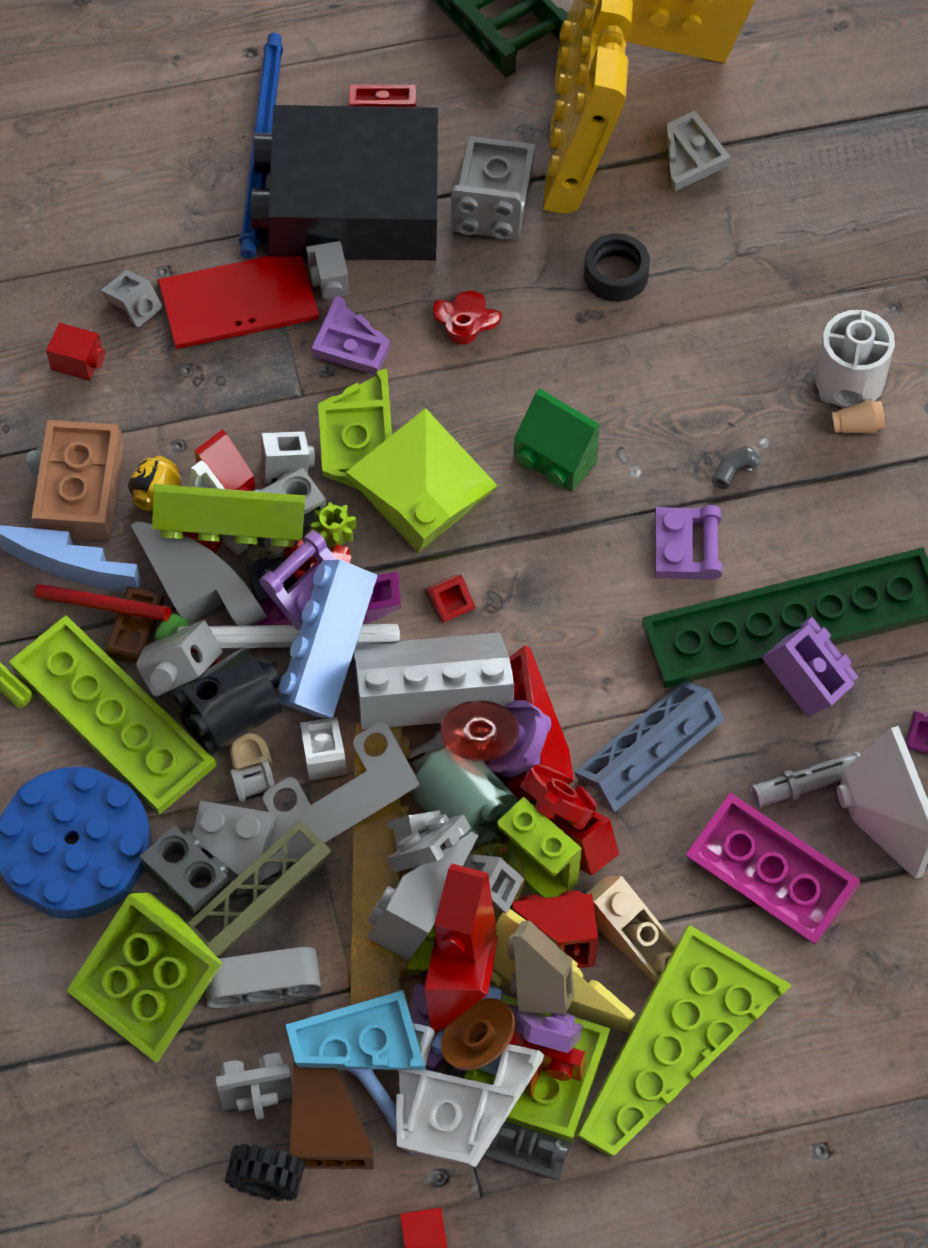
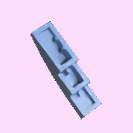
M0 525L1 550L35 568L69 581L99 589L124 593L128 586L140 589L141 579L137 564L106 561L103 548L73 545L70 533L67 531Z

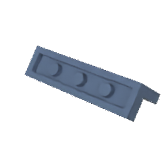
M687 681L683 682L574 771L579 781L597 790L607 809L616 812L725 720L710 690ZM687 695L689 696L685 701L680 702ZM604 767V768H603L600 772H598L597 774H593V773H595L599 768Z

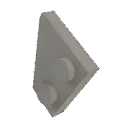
M695 110L666 124L670 177L674 192L730 166V155Z
M446 814L439 815L425 824L427 830L421 835L414 833L401 840L397 844L399 850L387 858L393 871L397 872L440 860L444 856L441 849L445 846L447 849L453 847L459 841V838L471 829L464 814L448 818Z

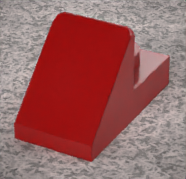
M514 1031L509 1044L539 1050L544 1054L542 1063L525 1088L530 1098L533 1097L541 1070L547 1071L549 1076L560 1081L574 1079L581 1082L585 1069V1051L572 1048L568 1053L527 1042L522 1037V1034Z

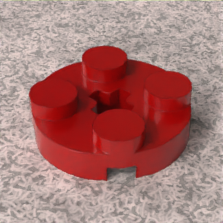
M535 764L533 768L531 767L521 781L520 787L537 800L535 808L550 819H554L558 815L566 819L575 828L583 830L597 809V803L593 797L580 785L574 790L565 783L568 777L551 767L541 764Z

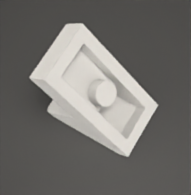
M334 717L300 723L309 780L345 775L346 762L338 718Z

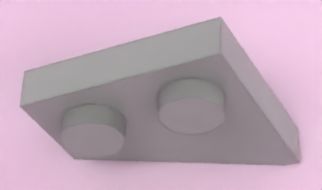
M200 801L192 834L199 840L203 848L239 876L269 848L277 816L272 812ZM265 864L259 869L258 885L261 884ZM254 874L246 881L249 885H254Z

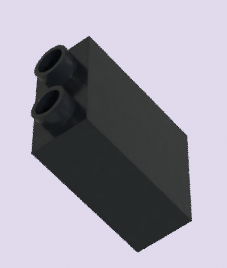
M273 105L272 133H254V174H270V188H252L251 228L252 230H269L271 257H302L307 259L306 247L341 241L345 259L436 261L438 108Z

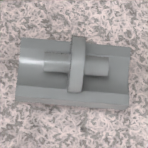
M279 1053L263 1055L259 1059L260 1068L245 1071L243 1062L238 1060L223 1062L221 1076L216 1077L222 1111L237 1108L238 1111L254 1109L256 1120L265 1119L263 1107L278 1104L279 1100L292 1098V1081L288 1063H283Z

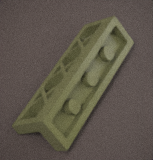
M300 819L194 916L187 925L218 959L221 958L332 855V851ZM301 832L313 847L300 859L287 858L288 842ZM283 848V858H272ZM265 863H282V876L272 885H258L259 869ZM287 863L294 864L287 870ZM254 874V885L244 884ZM237 889L253 890V902L243 912H229L230 896ZM258 890H265V891L258 897ZM225 901L224 912L214 911ZM208 916L224 917L223 930L210 942L196 928ZM229 917H236V918L229 924Z

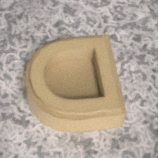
M245 734L232 742L230 756L233 767L238 772L259 766L261 761L266 759L270 768L273 767L268 746L259 735Z

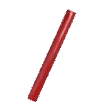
M37 584L34 590L35 597L39 599L166 622L171 617V608L167 606L45 584Z

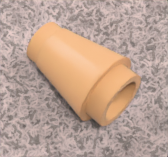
M871 398L832 412L835 433L877 434V430L886 429L882 401L873 402Z

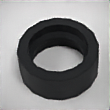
M612 233L599 237L591 243L585 255L584 279L587 287L596 296L607 301L621 302L633 299L644 290L648 283L650 256L647 248L638 239L627 234ZM623 256L632 260L637 265V272L628 278L611 279L602 275L596 267L597 263L603 258Z

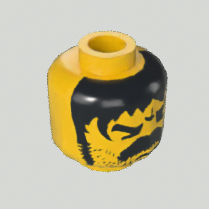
M162 456L142 460L128 482V489L133 496L132 501L142 510L151 511L153 509V485L181 486L182 480L179 475V468L171 460Z

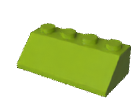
M154 484L152 529L161 530L160 537L183 539V532L198 533L197 540L220 542V534L235 535V543L257 544V537L272 538V546L294 547L295 540H302L306 495Z

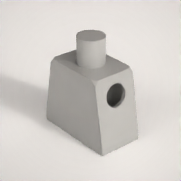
M202 620L145 646L136 666L152 695L159 696L200 677L223 651L206 621ZM191 646L195 647L198 653L192 652L191 654Z

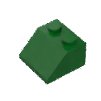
M539 388L514 437V457L524 467L534 468L544 474L552 484L558 487L563 486L573 492L597 462L600 424Z

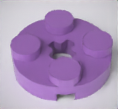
M524 700L513 701L506 705L504 708L509 711L502 718L497 716L493 718L483 739L482 754L489 760V764L486 765L493 772L507 778L516 777L523 772L527 773L531 767L533 768L535 764L540 763V753L552 724L549 716L543 714L538 707Z

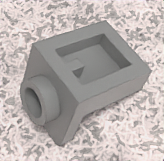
M125 270L101 289L106 301L125 310L131 323L136 327H140L162 309V304L150 281L128 270Z

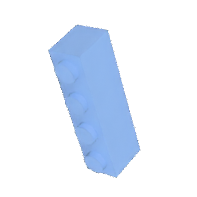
M340 559L322 560V564L317 568L313 577L314 589L311 598L302 611L303 623L299 636L295 638L290 649L292 658L288 670L282 676L279 683V700L281 704L314 717L333 718L378 575Z

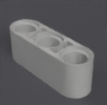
M296 947L219 958L223 964L206 988L205 995L207 1006L217 1009L314 995L322 989L317 951L311 947Z

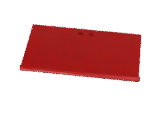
M269 255L157 280L161 288L176 349L319 319L318 309L302 257H271Z

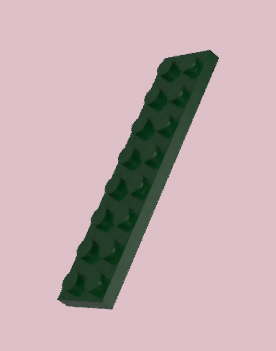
M924 547L642 617V627L663 687L668 688L686 681L691 682L765 663L762 657L785 636L802 628L800 625L810 617H813L820 628L824 626L831 634L829 639L833 645L927 622L928 557Z

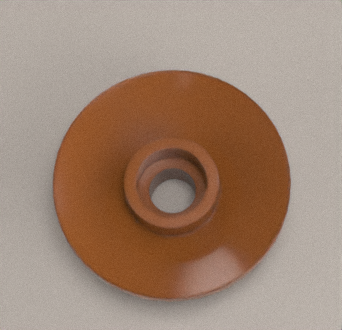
M484 998L446 1026L441 1039V1051L445 1060L459 1070L478 1069L494 1061L506 1049L514 1034L515 1017L512 1010L499 999Z

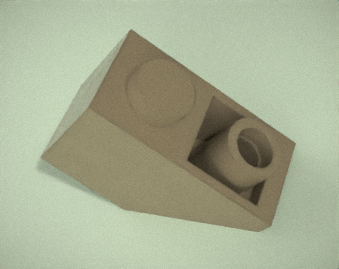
M521 921L515 934L510 935L508 942L509 958L515 959V972H513L511 977V994L513 997H517L518 1012L566 1014L574 998L572 959L531 921Z

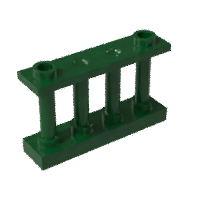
M433 0L505 78L516 72L517 51L550 32L560 40L562 23L568 17L566 11L558 8L551 0H522V2L492 19L485 18L479 9L495 0ZM531 11L542 21L511 40L505 39L498 31Z

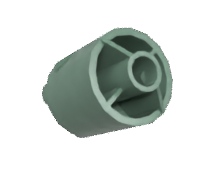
M464 743L453 744L427 756L416 774L420 785L410 791L411 798L425 813L440 810L441 815L446 814L448 818L464 814L471 829L462 837L470 832L479 835L470 852L480 850L483 854L489 853L487 848L491 851L495 849L500 842L499 836L503 833L498 828V820L518 802V798L478 755Z

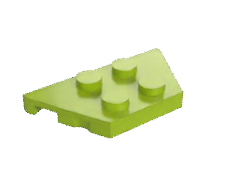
M387 369L377 371L375 377L360 385L355 383L346 388L342 394L331 396L318 404L322 473L324 477L358 489L345 475L346 472L392 435Z

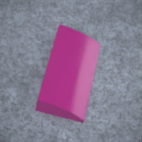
M731 792L686 853V857L814 945L832 925L860 886V880Z

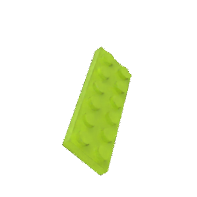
M67 615L9 661L11 669L159 815L216 767L215 759Z

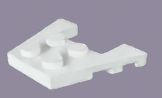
M413 1023L423 1062L426 1066L435 1031L428 1026ZM508 1044L502 1053L493 1085L428 1070H398L400 1094H396L397 1147L476 1167L542 1063L544 1054L539 1050Z

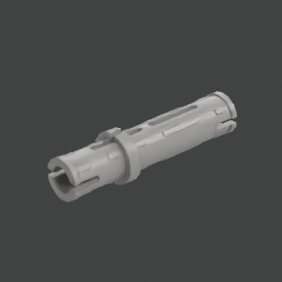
M855 751L843 757L795 772L787 770L781 772L780 777L751 785L750 793L755 806L760 809L786 799L790 801L797 800L801 794L840 782L844 770L860 756V753Z

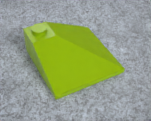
M426 408L345 474L417 553L421 552L498 487Z
M149 892L130 893L66 991L152 1061L159 1062L223 963L178 914Z

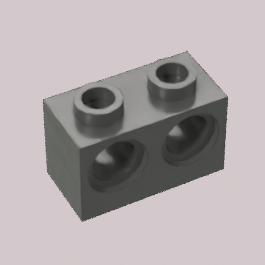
M173 825L140 855L143 870L193 918L229 885L227 876L229 870L217 857L208 858L201 851L203 846L192 833L187 831L183 834ZM180 853L184 855L176 863L166 861L171 854ZM201 878L211 881L204 888L192 886L196 880Z

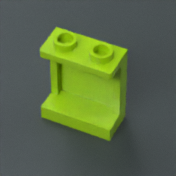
M523 797L498 820V828L510 840L502 847H508V850L501 851L500 849L495 857L502 858L504 856L507 864L513 869L515 868L519 875L524 878L522 884L534 895H540L543 898L559 897L561 893L572 891L578 885L581 847ZM513 853L515 854L516 864H514Z

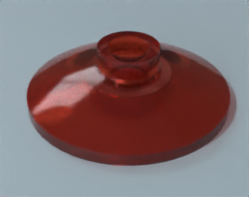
M484 700L469 701L454 707L446 714L441 725V736L446 747L455 755L472 761H488L505 755L515 746L519 735L518 722L512 712L500 704Z

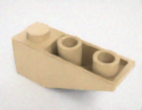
M622 876L603 877L586 893H592L597 928L656 984L676 943Z

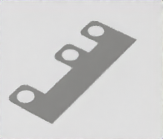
M383 722L376 723L354 738L353 746L367 771L312 805L307 800L299 782L293 777L284 779L264 793L263 801L268 811L277 816L276 826L273 829L269 847L300 819L319 840L326 843L420 785L387 724ZM373 733L383 734L388 743L385 752L377 757L369 756L364 750L365 739ZM282 788H290L297 795L296 805L287 812L277 810L273 803L275 794ZM301 832L288 842L287 858L299 859L313 847ZM283 848L272 858H283ZM265 863L261 881L281 870L282 863ZM227 867L229 870L228 877L233 882L238 875ZM237 889L236 893L240 895L246 890Z

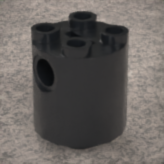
M243 648L207 669L197 679L171 692L175 702L182 710L179 716L189 732L197 730L200 734L198 739L201 746L211 756L282 711L281 702L275 691L281 681L277 671L268 660L254 658Z

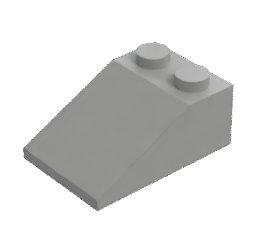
M470 832L459 839L453 847L444 849L442 851L444 856L440 860L420 865L402 877L395 889L387 886L367 920L373 924L367 938L409 961L429 934L436 920L448 868L452 863L460 866L464 865L479 835Z

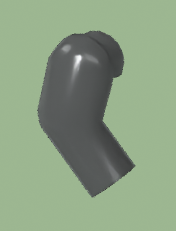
M743 446L725 455L712 479L713 484L718 488L727 489L737 469L743 466L748 471L756 469L761 463V456L751 446Z

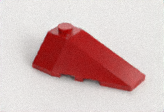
M524 645L509 657L514 681V701H527L538 707L543 714L550 717L552 724L540 753L539 764L551 767L566 775L568 779L565 783L569 785L574 781L570 750L532 650ZM488 759L485 760V764H489ZM494 772L518 798V801L523 797L528 801L536 800L520 787L521 781L527 774L526 772L511 778L503 777Z

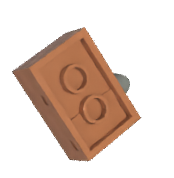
M47 420L43 444L26 455L29 470L37 481L31 517L35 529L67 531L70 533L71 539L110 542L125 445L119 425Z

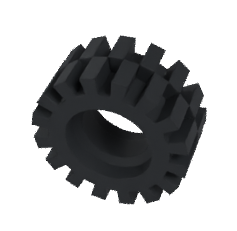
M247 1144L235 1145L232 1148L225 1183L229 1184L231 1188H238L237 1191L250 1193V1196L257 1197L258 1195L267 1200L274 1198L276 1201H283V1199L292 1201L297 1199L305 1164H303L302 1160L297 1159L298 1157L286 1155L287 1152L282 1150L274 1151L272 1147L266 1146V1148H261L255 1144H252V1147Z

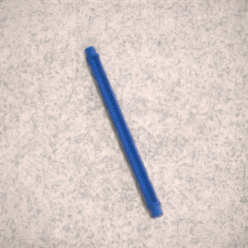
M270 33L268 35L267 43L263 49L264 57L254 133H272L273 105H276L281 56L283 54L282 36L278 33ZM254 136L242 230L239 238V243L241 244L240 254L245 258H253L256 254V247L260 243V230H252L251 191L252 188H265L267 174H254Z

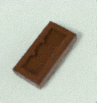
M130 586L127 587L123 598L161 606L164 603L163 594ZM118 613L105 648L106 654L109 657L137 663L143 648L150 643L157 620Z

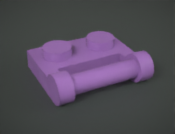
M707 505L702 508L656 507L655 578L711 580L722 576V563L718 561V523L721 522V508L715 505ZM693 525H703L704 561L701 563L693 562Z
M313 530L303 538L304 543L273 572L268 571L259 579L261 586L297 631L301 629L303 623V608L310 600L314 589L313 577L315 571L322 564V560H337L327 548L324 538ZM313 555L318 562L286 591L283 588V582Z

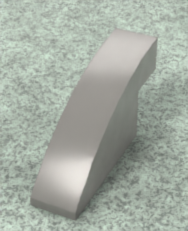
M135 522L131 525L177 612L181 617L187 619L189 624L225 604L238 626H253L268 617L245 582L214 552L184 535L183 539L160 537L161 530L152 529V524Z

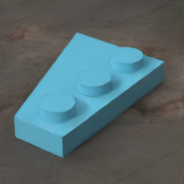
M403 990L286 1024L297 1067L426 1070Z

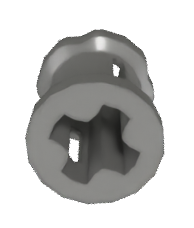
M267 759L262 760L259 766L239 772L236 769L230 770L239 803L245 802L246 797L265 792L275 785Z

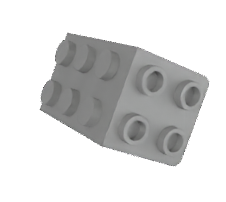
M473 136L468 137L460 183L453 186L451 191V228L453 232H461L465 235L492 236L498 239H520L536 144Z

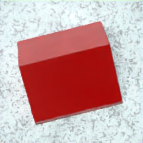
M496 934L476 964L439 954L437 937L435 935L424 988L430 1027L434 1029V1032H440L488 995L499 937Z

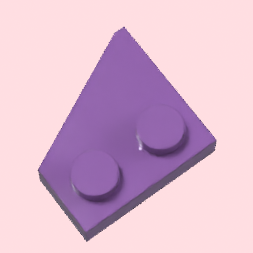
M335 296L311 350L313 357L376 376V372L381 370L390 350V340L379 330L371 328L369 322L361 314L355 315L346 307L345 300L342 297Z
M508 1005L515 1017V1031L522 1034V1037L527 1042L568 1053L580 1041L583 1025L575 1023L574 1016L567 1013H551V1015L534 1012H518V1006Z

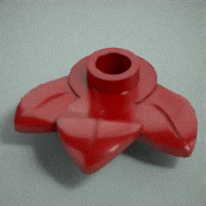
M475 290L461 292L456 296L454 302L438 299L433 305L435 320L446 326L449 338L457 344L472 343L480 331L495 328L501 321L502 312L495 309H485L486 301L484 296Z

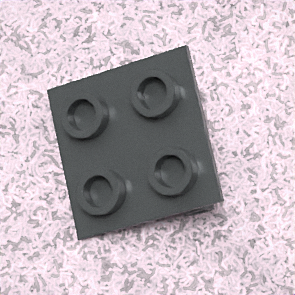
M504 1122L483 1157L559 1181L571 1143Z

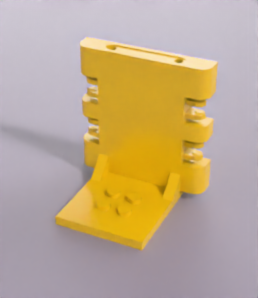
M574 0L567 20L563 21L560 31L561 43L557 52L554 84L555 93L560 94V97L554 105L549 137L550 148H555L554 155L550 156L546 172L543 210L568 214L578 210L625 105L629 64L628 58L625 55L626 42L725 63L755 0Z

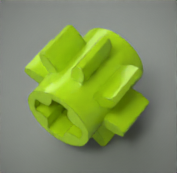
M328 502V506L321 511H314L316 522L311 524V531L319 533L328 546L333 547L335 545H342L346 541H353L352 530L357 528L356 517H348L347 505L340 507Z

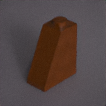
M294 1061L290 1155L298 1157L297 1159L302 1160L303 1164H305L304 1169H374L372 1147L338 1069L297 1067Z

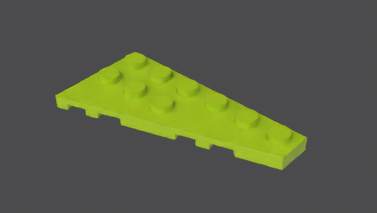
M688 925L685 927L575 1137L609 1157L617 1154L664 1106L669 1104L687 1084L710 1065L792 985L693 926Z

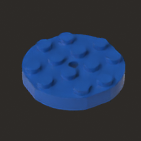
M64 767L33 778L19 788L0 816V873L7 887L18 900L50 917L66 919L88 917L110 909L128 896L144 871L140 855L152 845L150 825L138 796L128 785L95 768ZM70 836H79V840L75 844L70 845L65 842Z

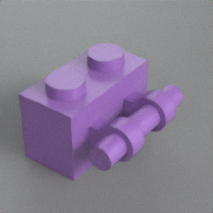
M813 617L800 625L802 628L785 636L762 657L807 717L832 706L854 685L853 681L858 677L850 667L851 660L845 653L840 654L829 639L831 634L824 626L820 628Z

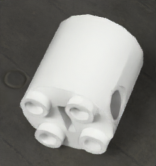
M848 310L837 314L827 323L815 370V382L819 390V397L825 403H832L846 408L871 398L875 402L881 396L895 348V339L889 324L880 316L865 310Z

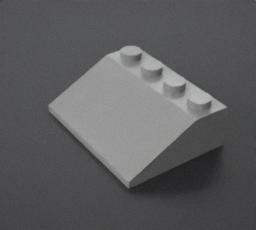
M501 633L357 644L353 652L362 730L368 729L379 722L387 724L388 727L465 721L472 715H476L480 720L493 719L495 716L502 718L509 711L504 707L514 701V681L510 658Z

